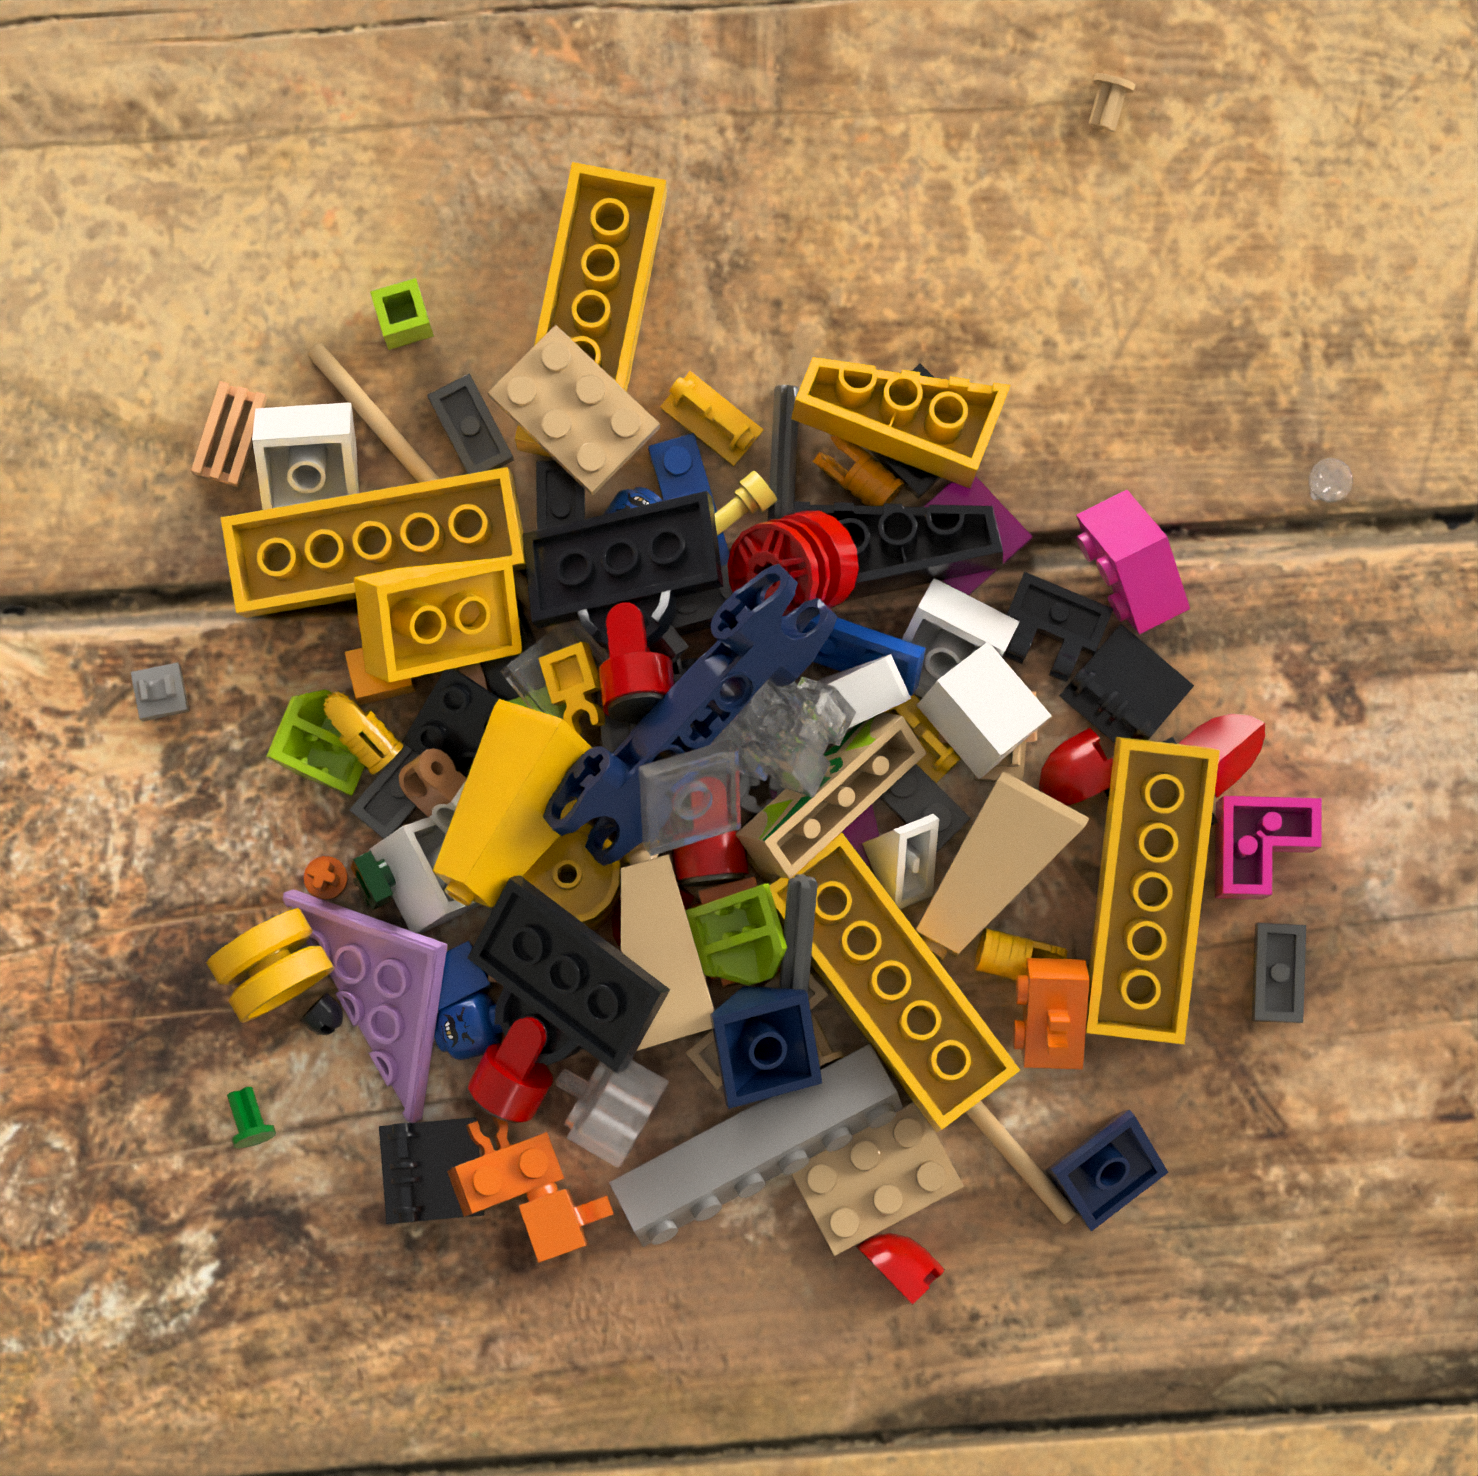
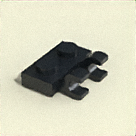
M1024 572L1007 612L1008 616L1020 622L1005 657L1023 664L1036 632L1061 642L1062 645L1049 676L1067 683L1080 651L1090 655L1096 653L1113 608Z

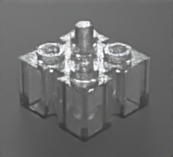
M803 676L798 684L793 681L784 687H777L767 680L740 713L712 741L710 747L733 771L765 781L768 774H770L781 787L814 798L831 764L823 754L828 744L840 746L856 711L834 686Z
M631 1060L626 1070L617 1074L600 1062L589 1082L573 1072L563 1069L555 1085L578 1098L564 1123L565 1126L571 1129L567 1139L621 1169L668 1089L669 1081Z

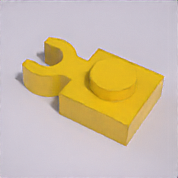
M579 642L539 657V663L551 703L554 705L566 703L567 708L563 719L578 734L582 733L579 717L585 711L588 712L592 725L599 727L605 725V715L602 708L592 702L590 694L600 691L601 687L589 643Z

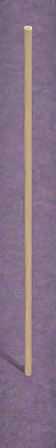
M322 343L312 348L308 353V357L348 403H351L354 410L418 483L440 479ZM520 570L513 571L516 596L530 611L527 578ZM566 623L544 627L562 649L581 642ZM593 655V659L599 675V667L601 663ZM727 811L729 831H738L742 825ZM746 852L747 862L766 883H769V886L780 878V876L761 872L749 853ZM982 1101L965 1112L1063 1225L1078 1213Z

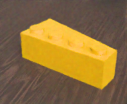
M812 357L796 396L791 419L964 487L971 488L1011 385L993 383L990 386L969 383L970 379L951 376L949 380L920 376V372L902 370L901 373L876 370V367L872 365Z

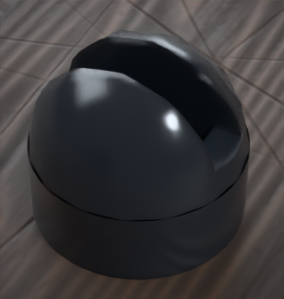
M326 992L309 1008L300 1021L317 1035L327 1036L335 1032V1028L341 1026L343 1011L337 1001Z

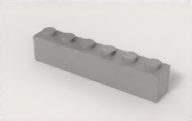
M871 1044L821 1069L822 1084L767 1098L610 1181L609 1184L642 1246L644 1247L650 1243L657 1245L670 1240L677 1234L678 1228L693 1220H707L715 1216L722 1209L723 1204L736 1197H750L761 1191L766 1181L781 1173L784 1175L793 1174L804 1168L809 1163L811 1157L825 1150L832 1152L841 1149L852 1140L853 1135L868 1127H882L893 1120L896 1112L902 1110L903 1107L897 1090Z

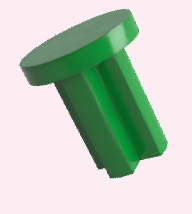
M245 1087L240 1091H232L227 1094L239 1134L232 1138L234 1148L240 1149L255 1146L268 1141L276 1135L274 1125H264L252 1087Z

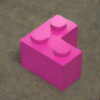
M1128 490L1076 515L1082 534L1076 536L1078 545L1088 562L1096 560L1097 568L1103 580L1108 586L1111 585L1113 594L1108 596V600L1120 622L1127 619L1140 635L1190 609L1168 537Z
M1223 796L1216 802L1215 816L1218 821L1215 824V898L1263 900L1271 896L1272 852L1312 853L1321 848L1322 798Z

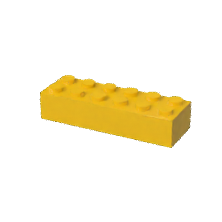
M572 162L534 343L535 346L557 325L626 392L667 197L666 180ZM519 425L517 426L515 442L518 451L551 457Z
M508 467L220 517L235 609L237 614L245 618L356 599L354 577L397 568L509 557L512 558L513 571L526 569L523 528L514 474Z
M1116 737L1088 968L1090 982L1086 1033L1185 1045L1220 750Z
M843 833L836 836L796 873L813 877L817 881L811 953L812 967L936 1133L1021 1071ZM780 877L770 885V890L780 924L784 928L789 879Z

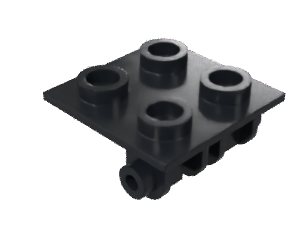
M1120 624L1087 664L1076 674L1059 697L1113 743H1115L1116 737L1148 741L1194 685L1126 627Z
M455 668L444 670L402 743L418 754L433 748L443 751L453 761L455 770L467 778L492 710L500 698Z
M477 1117L379 1126L386 1224L464 1217L447 1171L480 1157L479 1146L471 1140L466 1125L476 1122ZM484 1210L466 1217L484 1216Z

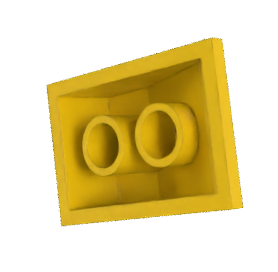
M503 557L405 567L354 577L365 672L389 683L522 653L512 558Z

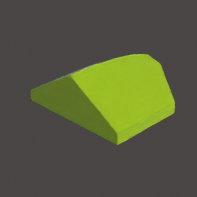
M323 689L292 696L266 757L296 775L352 796L365 765H362L358 758L348 750V747L339 741L342 734L331 724L332 720L327 719L328 716L324 715L326 712L323 709L325 707L323 704L326 702L324 698H327L328 694H332V692ZM361 731V733L374 746V743Z
M769 883L685 910L704 975L720 977L748 986L775 977L788 947Z

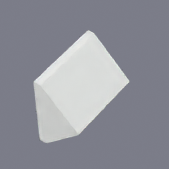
M989 642L985 643L938 679L917 704V707L978 779L986 775L1052 717Z

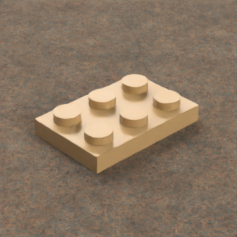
M557 325L488 392L489 398L592 496L660 429V423Z
M914 1102L896 1112L894 1119L879 1128L868 1127L856 1133L846 1146L832 1152L825 1150L811 1157L809 1163L804 1168L791 1174L834 1256L964 1187L934 1129Z

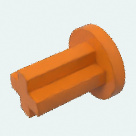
M330 856L318 857L311 861L305 869L304 884L308 892L314 897L322 900H331L342 894L347 886L348 874L346 868L336 858Z

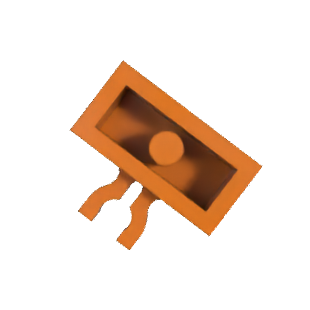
M1027 958L1026 975H1017L1016 1004L1024 1006L1023 1020H1014L1013 1049H1021L1024 1068L1083 1070L1090 982L1086 960Z
M492 1116L497 1128L496 1134L493 1136L498 1150L495 1151L490 1138L481 1133L478 1121L466 1125L471 1140L482 1150V1156L447 1171L464 1217L564 1179L547 1132L512 1145L507 1140L508 1122Z
M556 1183L526 1192L529 1202L519 1205L538 1263L589 1245L583 1225L614 1215L608 1196L576 1207L570 1189L559 1191Z

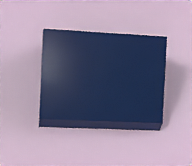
M743 986L710 1014L725 1102L729 1109L822 1084L808 993L805 990Z
M1130 1110L1120 1112L1045 1170L1063 1196L1078 1212L1077 1214L1090 1231H1093L1169 1173L1137 1118Z

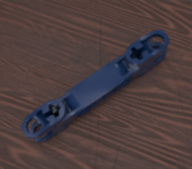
M779 564L760 572L748 583L737 589L714 614L711 621V632L718 641L699 657L663 696V699L659 700L632 729L628 737L613 753L604 747L596 746L586 751L572 765L551 796L543 818L552 830L563 836L577 831L591 819L599 817L588 834L585 848L591 853L594 860L603 866L614 863L637 845L645 841L666 818L670 809V800L663 791L682 775L749 703L753 695L767 680L777 687H784L795 681L806 670L831 634L837 615L822 600L815 598L802 603L788 615L782 616L795 596L798 582ZM780 581L778 589L764 601L768 588L773 583ZM820 614L819 622L815 628L807 633H802L810 620ZM577 800L570 812L560 819L564 807L570 801ZM617 830V835L612 845L602 850L605 840Z

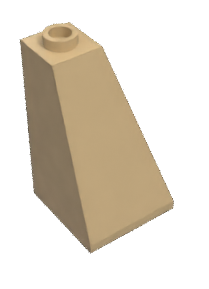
M1002 771L915 929L934 956L944 959L948 953L956 957L1086 826L1090 818Z
M656 848L628 856L630 866L621 868V952L670 989L637 1051L712 1029L710 1014L714 1012L669 854L658 857Z

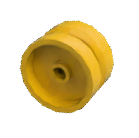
M586 823L573 833L560 835L522 877L595 931L612 916L621 897V865L619 860L605 866L594 860L591 853L585 848L588 834L593 826ZM608 838L603 843L602 850L612 845ZM573 872L575 880L571 883L561 882L563 880L562 873Z
M299 908L289 910L249 929L218 950L206 962L220 985H232L247 979L232 992L228 1000L240 1022L244 1023L253 1020L287 1003L319 983L335 969L321 946H309L294 952L306 943L313 932Z

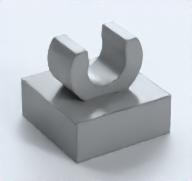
M178 662L131 672L139 719L141 721L190 712L182 669Z

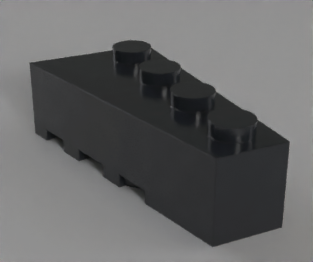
M793 501L794 513L820 510L835 517L849 531L857 549L859 571L855 587L845 601L931 583L934 578L941 581L1002 568L1003 548L993 506L929 505V507H903V504L884 503V506H854V503L834 502V505H811L810 502Z

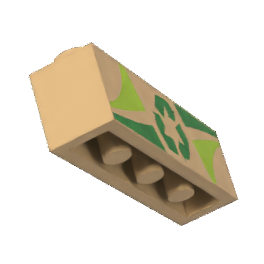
M882 712L855 725L738 831L736 836L761 872L791 879L927 753L903 716Z

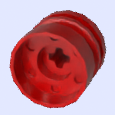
M820 510L793 513L780 519H772L755 524L742 531L731 546L727 563L729 585L733 593L763 570L777 564L781 565L798 582L795 596L782 616L788 615L802 603L815 598L822 600L830 609L843 603L854 589L859 571L857 549L849 531L835 517ZM780 581L773 583L768 588L764 601L778 589Z

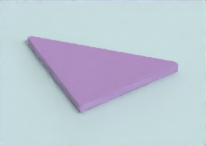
M294 889L284 892L283 901L286 907L299 908L313 930L310 938L306 941L308 946L323 947L335 969L330 973V976L339 990L335 994L354 1027L359 1026L371 1047L372 1052H369V1055L387 1087L392 1085L405 1108L402 1114L406 1121L415 1123L421 1120L448 944Z

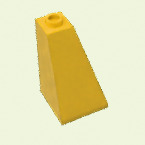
M501 699L495 704L433 868V872L447 884L444 891L459 903L470 906L472 901L493 908L509 878L518 875L523 876L560 837L543 818V814L551 796L561 783L566 772L586 751L592 748L564 719ZM577 800L570 801L564 807L560 819L570 812Z

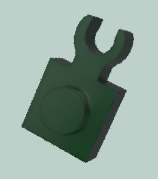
M371 850L354 858L350 867L356 877L353 879L355 887H359L365 900V906H371L372 910H375L389 903L393 896L391 887L396 885V881L384 859L376 861Z

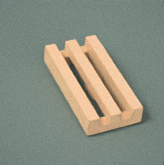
M219 382L192 465L191 472L193 474L239 487L253 445L255 409L265 407L267 401L266 394L253 393L246 388L239 386L236 388L230 386L229 383ZM228 397L234 398L212 468H208L206 465ZM244 403H251L252 407L230 474L222 472Z

